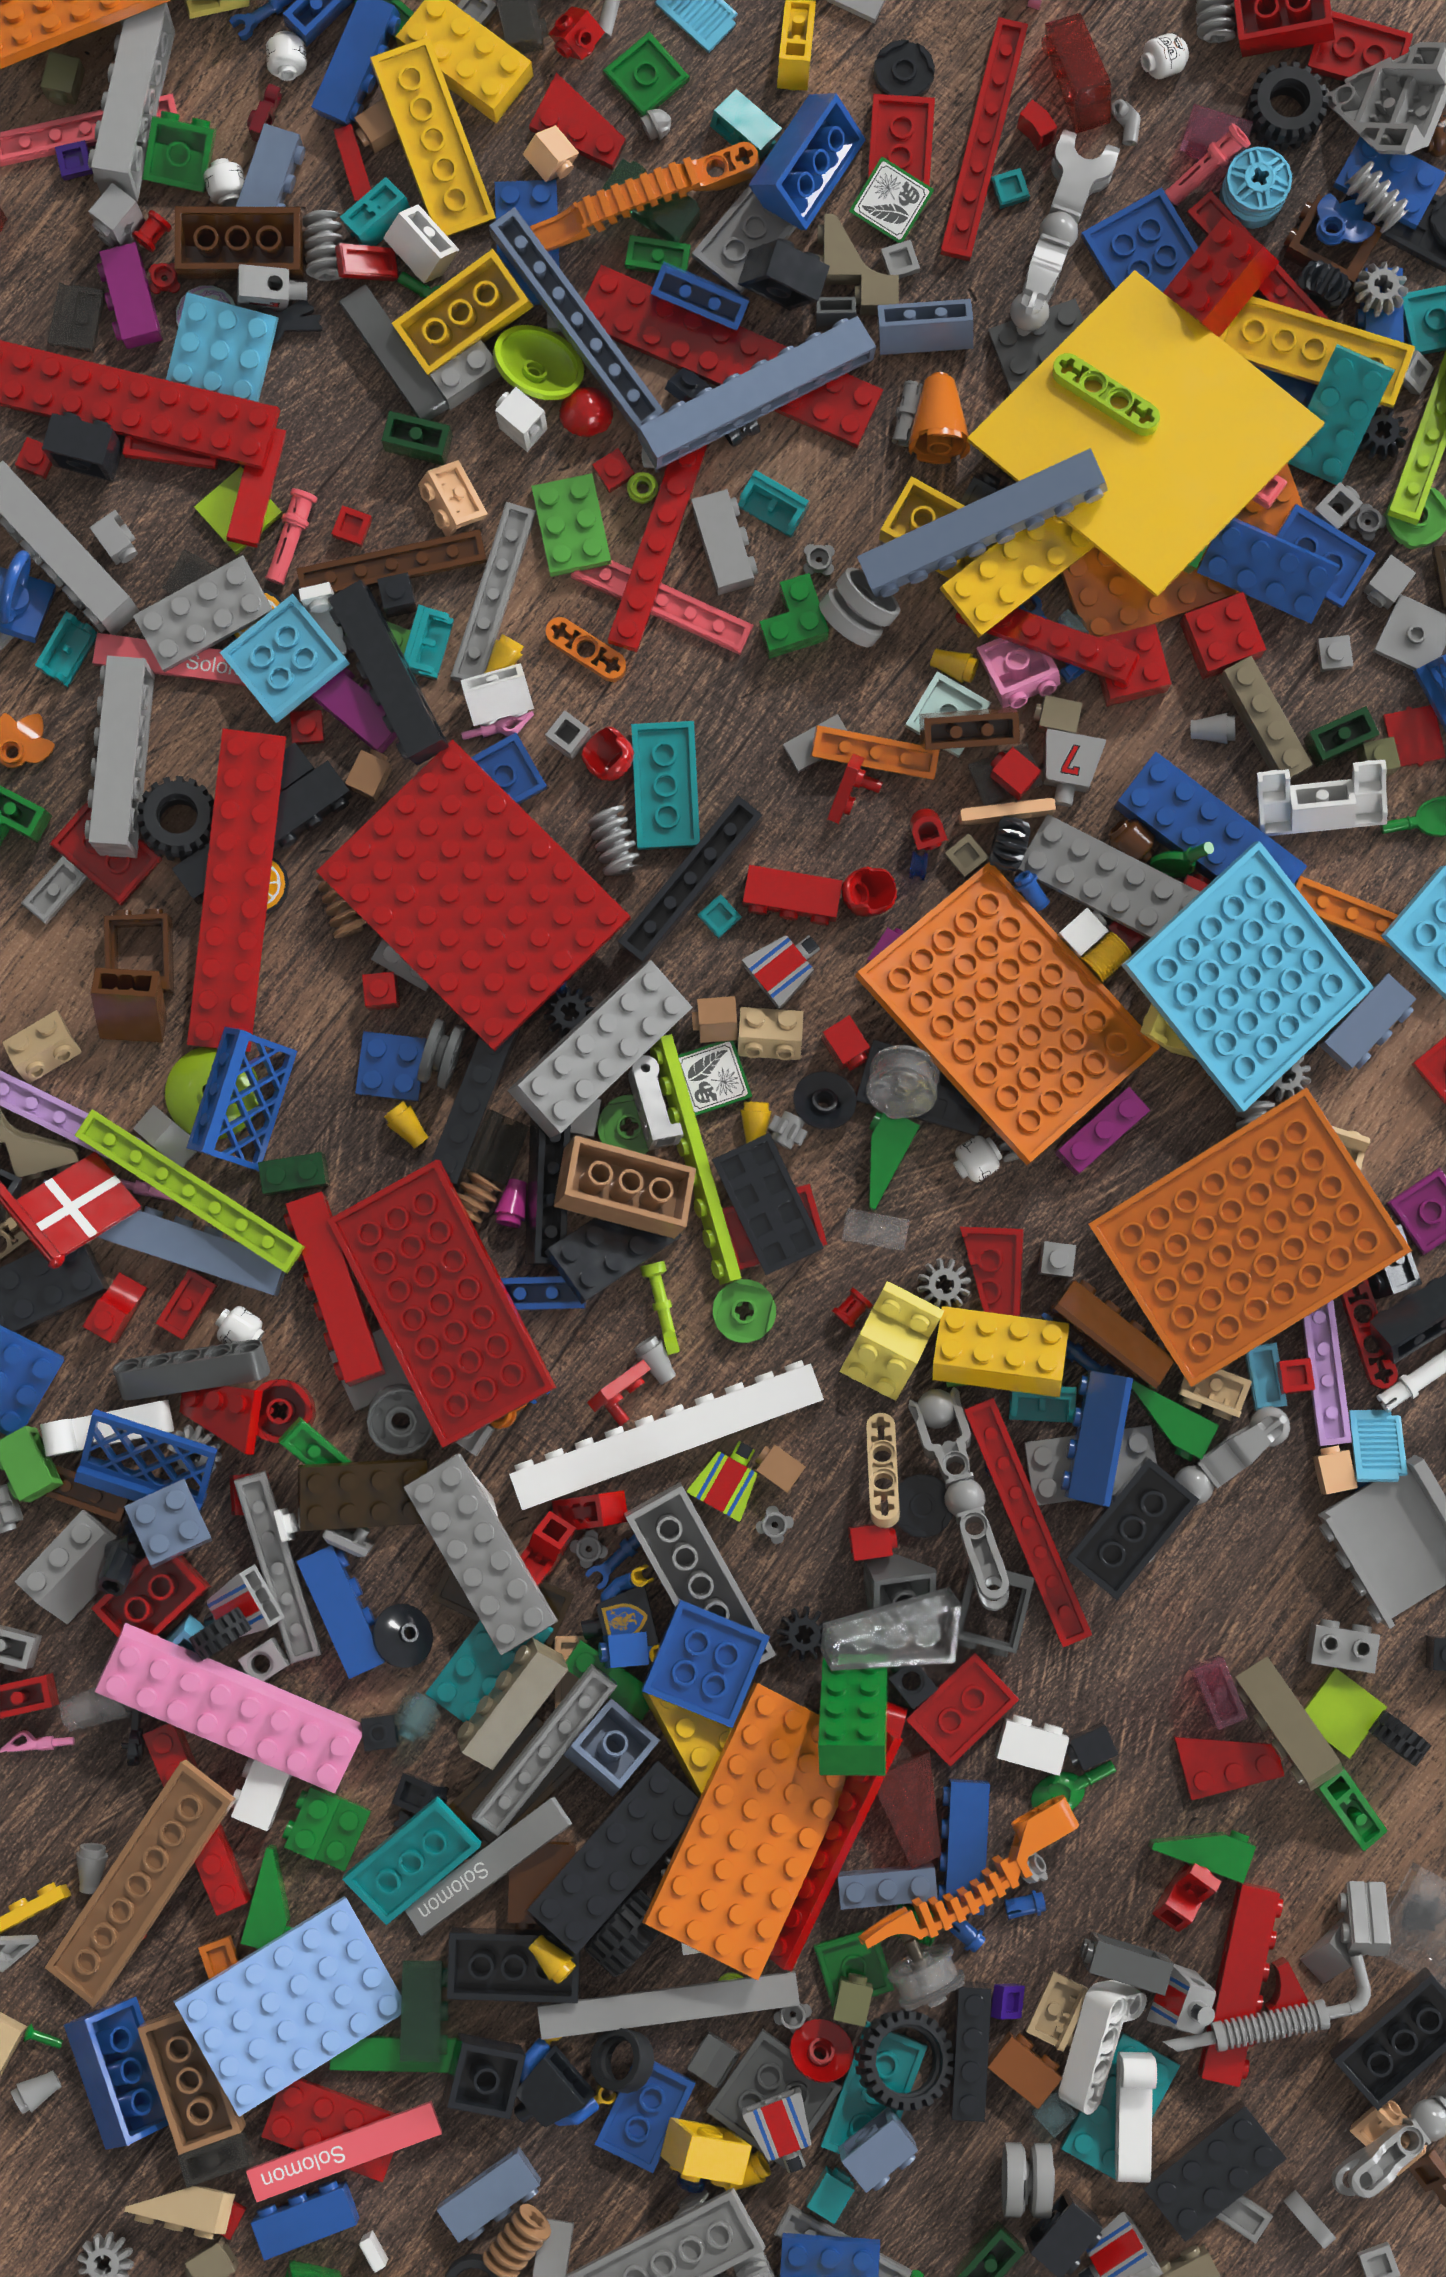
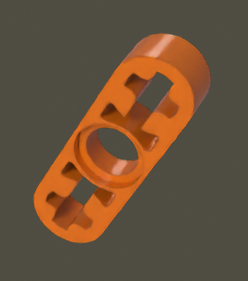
M556 617L547 624L546 637L553 647L606 681L616 682L624 677L626 661L622 654L566 618ZM562 626H565L566 634L574 639L575 633L579 635L573 641L571 649L567 648L570 642L566 638L560 636L558 640L554 639V628L560 629ZM585 641L591 642L595 646L594 654L588 658L581 657L577 653L579 644ZM601 650L605 651L603 659L612 663L614 659L618 660L617 664L620 669L618 672L612 670L610 673H607L606 664L600 660L597 666L593 664L598 660Z

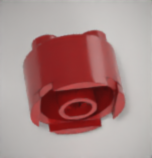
M275 1379L267 1381L256 1388V1390L263 1391L257 1435L263 1440L280 1444L278 1439L299 1416L309 1425H313L316 1418L315 1402L310 1392L303 1385L292 1380ZM278 1404L280 1406H288L286 1418H276L275 1414L278 1412L276 1406Z

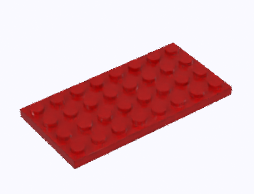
M434 1160L327 1220L442 1448L457 1442L557 1388L440 1160Z

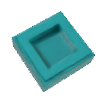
M1021 168L991 177L990 181L1000 209L1030 199Z
M721 894L697 914L699 919L718 939L742 919V916Z

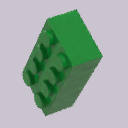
M823 1658L818 1739L819 1775L886 1776L887 1658Z

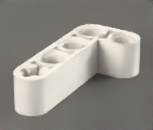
M169 1400L106 1412L168 1433L174 1432ZM92 1415L40 1424L46 1457L83 1451ZM98 1422L97 1427L104 1438L115 1433L110 1425ZM135 1433L127 1435L130 1441L142 1438L141 1435ZM117 1439L113 1442H110L109 1445L122 1442L120 1441V1439Z
M1115 1980L1097 1982L1089 1988L1084 1998L1064 2069L1063 2079L1059 2087L1058 2094L1061 2100L1087 2115L1092 2114L1098 2108L1104 2093L1123 2022L1135 2020L1142 2014L1147 2002L1145 1993Z
M1149 2052L1117 2053L1116 2182L1150 2183L1152 2089H1156L1157 2064L1155 2057Z

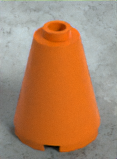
M935 372L924 380L908 446L909 453H916L917 460L921 462L946 464L951 463V457L960 455V460L965 458L970 452L971 444L967 441L969 433L955 380L947 373Z

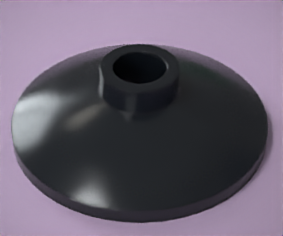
M826 1071L815 1072L804 1077L796 1086L793 1095V1104L798 1116L806 1124L824 1130L835 1129L847 1123L855 1112L857 1102L856 1094L851 1084L842 1076ZM826 1103L829 1108H822L818 1104Z
M395 1604L384 1609L377 1617L373 1626V1643L376 1651L385 1662L394 1667L410 1668L424 1661L431 1651L433 1644L431 1624L425 1614L412 1605ZM405 1628L410 1631L411 1639L405 1637Z

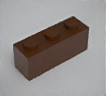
M1013 707L919 714L920 744L925 750L1020 744L1019 712Z

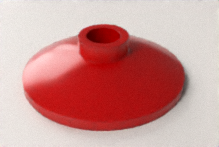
M824 2019L807 2021L800 2028L796 2029L790 2041V2056L794 2066L804 2077L818 2083L837 2081L851 2067L854 2056L852 2042L847 2033L831 2021ZM814 2052H821L824 2059L817 2058Z

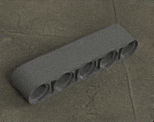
M365 284L339 300L343 311L417 418L431 421L449 409L440 391L421 367Z
M254 1339L130 1358L117 1363L113 1367V1373L121 1398L123 1400H136L253 1382L268 1376L270 1367L262 1342Z

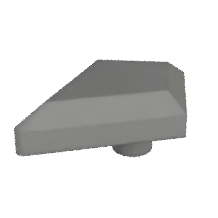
M368 1527L357 1528L356 1531L351 1528L325 1530L322 1535L328 1544L357 1557H365L375 1545L374 1541L367 1538L370 1532Z
M0 1936V1972H4L39 1943L38 1936Z

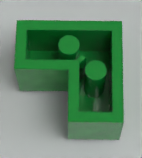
M810 573L780 582L779 593L786 613L759 621V631L769 659L827 641L829 637V629L825 617L821 613L820 602Z
M0 786V846L10 829L38 843L52 815L39 805Z

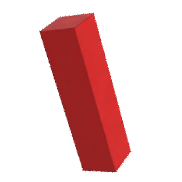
M352 124L333 129L356 203L371 190Z

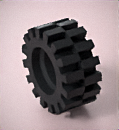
M1385 1710L1382 1711L1368 1730L1379 1741L1414 1766L1419 1764L1432 1746L1423 1737L1419 1736L1406 1724Z

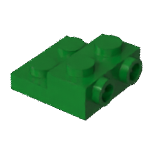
M161 111V116H152L142 179L204 193L206 190L204 172L209 168L210 161L212 160L217 129L210 128L211 121L192 117L191 123L179 121V114Z
M312 1785L309 1791L302 1790L295 1808L299 1809L300 1812L296 1821L289 1820L282 1838L287 1840L284 1848L309 1859H317L345 1872L372 1810L316 1785Z

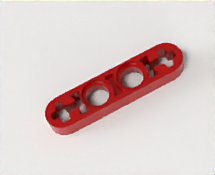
M1366 1279L1356 1286L1358 1296L1364 1293L1366 1299L1356 1300L1350 1304L1348 1298L1355 1297L1352 1289L1340 1295L1367 1380L1373 1387L1384 1389L1395 1384L1398 1371L1396 1364H1393L1381 1349L1376 1353H1369L1364 1348V1339L1371 1335L1369 1321L1378 1313L1368 1280ZM1361 1304L1366 1305L1371 1313L1370 1319L1365 1323L1358 1322L1353 1313L1356 1306ZM1385 1354L1386 1360H1380V1364L1383 1370L1388 1369L1390 1371V1375L1386 1377V1383L1383 1384L1381 1379H1375L1374 1374L1378 1373L1379 1369L1376 1362L1369 1364L1368 1358H1378Z

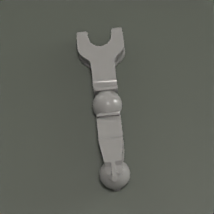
M1066 129L1063 130L1051 162L1053 176L1057 179L1059 185L1049 214L1040 224V238L1030 261L1022 293L1013 300L1010 306V316L1019 335L1026 336L1030 332L1041 328L1049 318L1048 302L1055 290L1068 250L1078 238V223L1086 201L1091 194L1100 192L1109 185L1120 148L1108 144L1100 157L1085 159L1075 149L1077 134Z
M955 1387L952 1388L950 1393L941 1389H930L918 1399V1402L909 1400L908 1408L915 1421L925 1456L929 1459H935L941 1476L945 1481V1505L949 1512L956 1516L957 1525L960 1524L962 1543L980 1603L987 1610H1000L1008 1603L1009 1579L989 1521L985 1516V1492L981 1485L974 1481L973 1472H970L966 1449L971 1444V1432L961 1406L959 1391ZM955 1418L961 1436L955 1442L945 1441L942 1446L931 1443L926 1426L933 1429L944 1428ZM957 1462L963 1465L964 1470L960 1474L954 1475L947 1471L948 1465ZM976 1522L981 1524L984 1529L978 1535H971L966 1531L967 1525ZM990 1585H996L999 1587V1589L990 1590L987 1587H989Z
M1273 1406L1257 1410L1251 1417L1249 1425L1226 1437L1205 1454L1202 1460H1198L1196 1462L1197 1465H1189L1182 1468L1176 1474L1175 1480L1200 1499L1196 1505L1207 1502L1212 1496L1214 1487L1218 1489L1251 1465L1267 1447H1275L1286 1440L1290 1432V1421L1286 1413Z
M1446 2082L1436 2091L1435 2095L1417 2102L1410 2111L1409 2118L1401 2120L1402 2125L1391 2127L1371 2144L1353 2153L1338 2165L1331 2175L1335 2190L1345 2196L1357 2195L1362 2198H1371L1387 2187L1396 2178L1398 2172L1421 2153L1425 2145L1428 2146L1431 2142L1445 2137ZM1404 2132H1407L1410 2137V2144L1406 2149L1402 2147L1400 2140ZM1347 2171H1350L1347 2179L1350 2188H1347L1342 2180L1343 2175Z

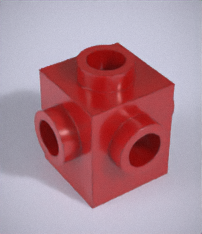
M571 6L566 13L556 20L554 28L548 35L556 43L554 48L561 56L567 59L571 57L583 60L593 52L595 44L604 35L605 31L588 10Z

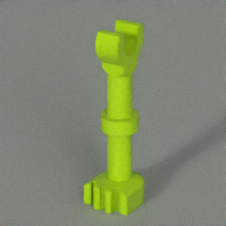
M665 1261L640 1266L642 1277L649 1278L655 1301L652 1306L653 1310L658 1313L667 1355L678 1353L680 1349L669 1309L672 1307L671 1299L667 1300L661 1274L667 1271Z

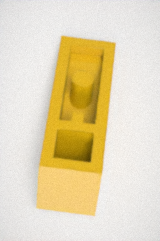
M785 0L777 88L792 91H808L816 0Z

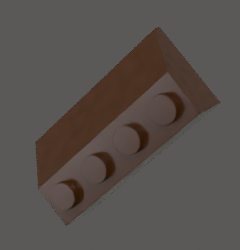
M175 206V270L180 279H237L239 264L289 269V279H304V240L300 207Z
M1082 1279L1079 1283L1076 1280H1072L1048 1311L1061 1322L1070 1323V1329L1138 1383L1151 1390L1156 1389L1174 1363V1359L1169 1355L1170 1353L1164 1343L1159 1339L1153 1342L1144 1334L1147 1330L1137 1321L1132 1319L1128 1322L1119 1314L1122 1310L1107 1299L1105 1302H1102L1094 1295L1097 1290Z

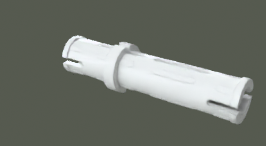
M1446 1349L1409 1375L1403 1374L1398 1378L1399 1382L1383 1393L1378 1394L1376 1397L1379 1402L1382 1401L1380 1405L1389 1413L1409 1397L1414 1399L1419 1395L1418 1391L1446 1373Z

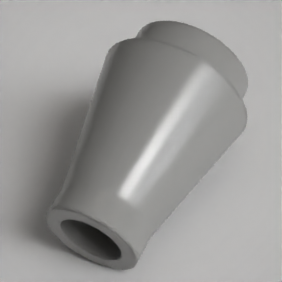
M1227 713L1199 720H1191V739L1228 744V741H1235V716H1227Z
M655 1335L645 1339L634 1348L637 1354L635 1358L639 1362L644 1359L651 1368L649 1372L658 1380L660 1385L676 1376L663 1341H658Z
M81 1844L80 1850L76 1853L80 1883L79 1891L81 1893L94 1894L100 1884L109 1856L106 1853V1846L102 1844Z
M52 2070L38 2077L17 2083V2088L11 2091V2095L22 2114L29 2110L32 2113L56 2090L60 2089L62 2085L56 2073Z

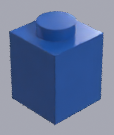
M646 1632L603 1636V1642L599 1643L600 1662H605V1669L649 1665Z

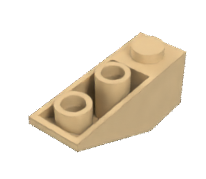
M192 2186L126 2206L124 2212L135 2214L134 2220L138 2222L154 2224L156 2219L164 2221V2228L183 2232L184 2227L195 2229V2236L213 2239L214 2234H226L235 2194L209 2187Z

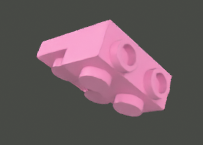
M1001 638L976 648L977 655L990 678L991 687L1002 708L1009 706L1014 709L1020 708L1027 703L1028 698L1037 694L1043 697L1045 695L1049 696L1055 692L1058 685H1061L1059 670L1050 656Z

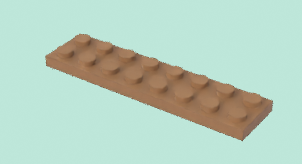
M184 1760L180 1762L48 1961L45 1969L91 2006L96 2007L99 2005L236 1798L189 1761Z

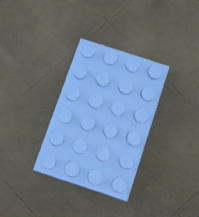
M345 1896L173 2001L239 2117L409 2010Z

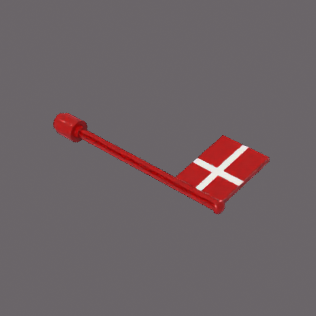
M96 1151L18 1199H15L0 1181V1204L49 1262L48 1267L52 1269L60 1267L65 1261V1256L141 1210V1205Z

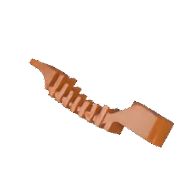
M740 142L697 160H691L689 156L683 159L684 164H676L674 161L669 163L666 168L661 169V167L653 169V173L647 174L645 172L640 174V177L637 179L629 178L625 180L624 184L619 185L616 183L609 190H599L592 197L590 195L582 197V201L572 203L570 207L560 214L531 225L530 228L547 252L590 236L591 233L588 229L590 226L594 225L597 231L601 232L606 230L603 223L605 220H608L613 225L618 223L616 216L622 214L625 219L631 216L629 210L636 208L637 212L645 210L643 205L647 203L654 207L659 205L657 200L663 197L666 203L672 201L671 194L678 192L680 199L687 197V192L692 190L718 191L751 179L760 168L758 151L753 144ZM746 157L750 163L744 165L741 158ZM714 167L724 169L723 174L719 177L708 175L709 171Z
M1065 1796L1053 1797L1019 1816L1011 1823L1015 1835L1009 1855L1005 1859L999 1855L991 1858L999 1872L998 1874L996 1871L992 1872L988 1867L981 1871L987 1883L986 1885L984 1882H979L977 1878L969 1881L974 1893L972 1894L971 1891H967L964 1887L957 1889L960 1902L957 1897L954 1898L950 1893L943 1895L942 1897L948 1909H945L942 1900L938 1901L935 1896L927 1899L934 1917H932L926 1901L923 1902L917 1897L911 1901L920 1924H917L912 1910L908 1911L904 1906L882 1918L859 1935L858 1938L861 1945L865 1944L866 1948L869 1949L884 1939L897 1934L912 1935L920 1940L926 1936L933 1938L939 1935L938 1930L943 1929L947 1931L953 1928V1922L961 1923L967 1920L965 1917L967 1914L975 1915L979 1913L980 1906L984 1905L987 1907L993 1904L992 1899L996 1896L1001 1898L1006 1895L1005 1890L1007 1888L1014 1889L1020 1885L1018 1882L1019 1876L1026 1879L1033 1875L1027 1865L1029 1856L1078 1828L1079 1823Z

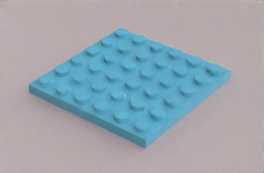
M1260 841L1250 845L1121 965L1238 1112L1247 1110L1374 988Z

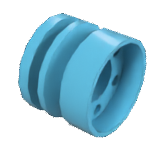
M1257 146L1245 149L1235 156L1221 185L1219 200L1245 228L1255 229L1266 226L1276 219L1290 192L1292 183L1290 166L1281 154L1271 148Z

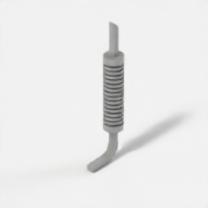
M1363 1954L1350 1956L1357 1985V1993L1353 2000L1326 2007L1325 2001L1320 1999L1313 2001V2004L1307 2002L1306 2006L1304 2003H1301L1300 2007L1298 2004L1294 2005V2008L1288 2006L1287 2010L1285 2007H1282L1281 2011L1277 2008L1274 2010L1275 2013L1272 2010H1268V2014L1266 2011H1263L1262 2015L1258 2012L1255 2014V2017L1253 2014H1249V2018L1247 2015H1244L1243 2019L1239 2016L1236 2017V2021L1234 2018H1230V2022L1225 2019L1223 2024L1220 2020L1211 2023L1212 2031L1162 2042L1177 2052L1215 2044L1217 2052L1228 2050V2047L1234 2049V2045L1237 2048H1240L1241 2044L1245 2047L1247 2042L1249 2045H1253L1254 2041L1256 2044H1259L1260 2040L1263 2043L1266 2042V2038L1268 2041H1272L1273 2037L1275 2040H1278L1279 2036L1283 2039L1286 2037V2034L1288 2037H1292V2033L1294 2036H1297L1298 2032L1302 2035L1305 2034V2030L1307 2033H1311V2029L1313 2032L1318 2031V2028L1320 2031L1330 2029V2020L1353 2016L1360 2013L1368 2005L1371 1997V1985L1369 1984Z

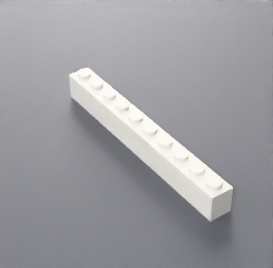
M800 1360L784 1366L786 1373L775 1377L772 1371L754 1377L756 1384L745 1388L742 1382L724 1388L726 1395L715 1399L712 1393L694 1399L696 1406L685 1410L682 1404L664 1410L666 1417L655 1421L652 1415L634 1421L636 1428L625 1432L622 1426L604 1432L606 1439L594 1443L592 1437L574 1443L576 1450L564 1454L562 1448L544 1454L546 1461L534 1465L533 1460L530 1459L514 1465L516 1472L509 1475L521 1509H528L824 1400L811 1363L804 1366L803 1361Z

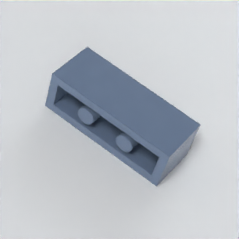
M264 123L236 207H286L284 204L286 195L293 192L296 182V176H294L296 166H301L305 157L306 148L303 147L300 134Z
M971 299L877 305L880 355L973 349Z
M1388 973L1379 980L1374 988L1352 1009L1319 1046L1346 1071L1354 1066L1360 1069L1372 1056L1368 1051L1376 1043L1381 1046L1393 1033L1389 1028L1397 1020L1403 1023L1414 1011L1411 1005L1416 998Z
M933 1863L841 1871L837 1876L841 1910L912 1903L911 1900L917 1897L923 1902H928L927 1899L933 1896L938 1900Z
M518 2146L438 2204L437 2212L458 2243L465 2238L468 2241H472L484 2232L485 2228L483 2225L494 2219L495 2222L502 2220L512 2211L510 2206L519 2200L525 2203L539 2192L537 2187L540 2186L541 2178Z

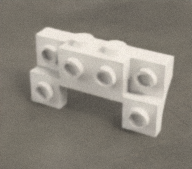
M1367 760L1353 763L1352 779L1290 785L1289 769L1258 772L1259 830L1267 836L1387 824V767L1385 760Z

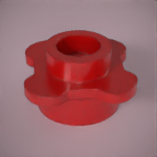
M159 263L150 266L149 273L152 283L149 288L152 293L160 294L163 291H170L174 294L180 290L181 286L177 280L175 263ZM163 276L167 277L166 281L162 280Z

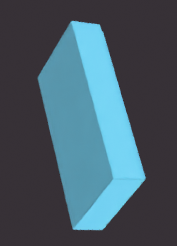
M1277 1342L1259 1345L1246 1353L1248 1377L1252 1381L1250 1388L1254 1411L1267 1406H1288L1286 1394L1281 1395L1276 1365L1280 1361Z

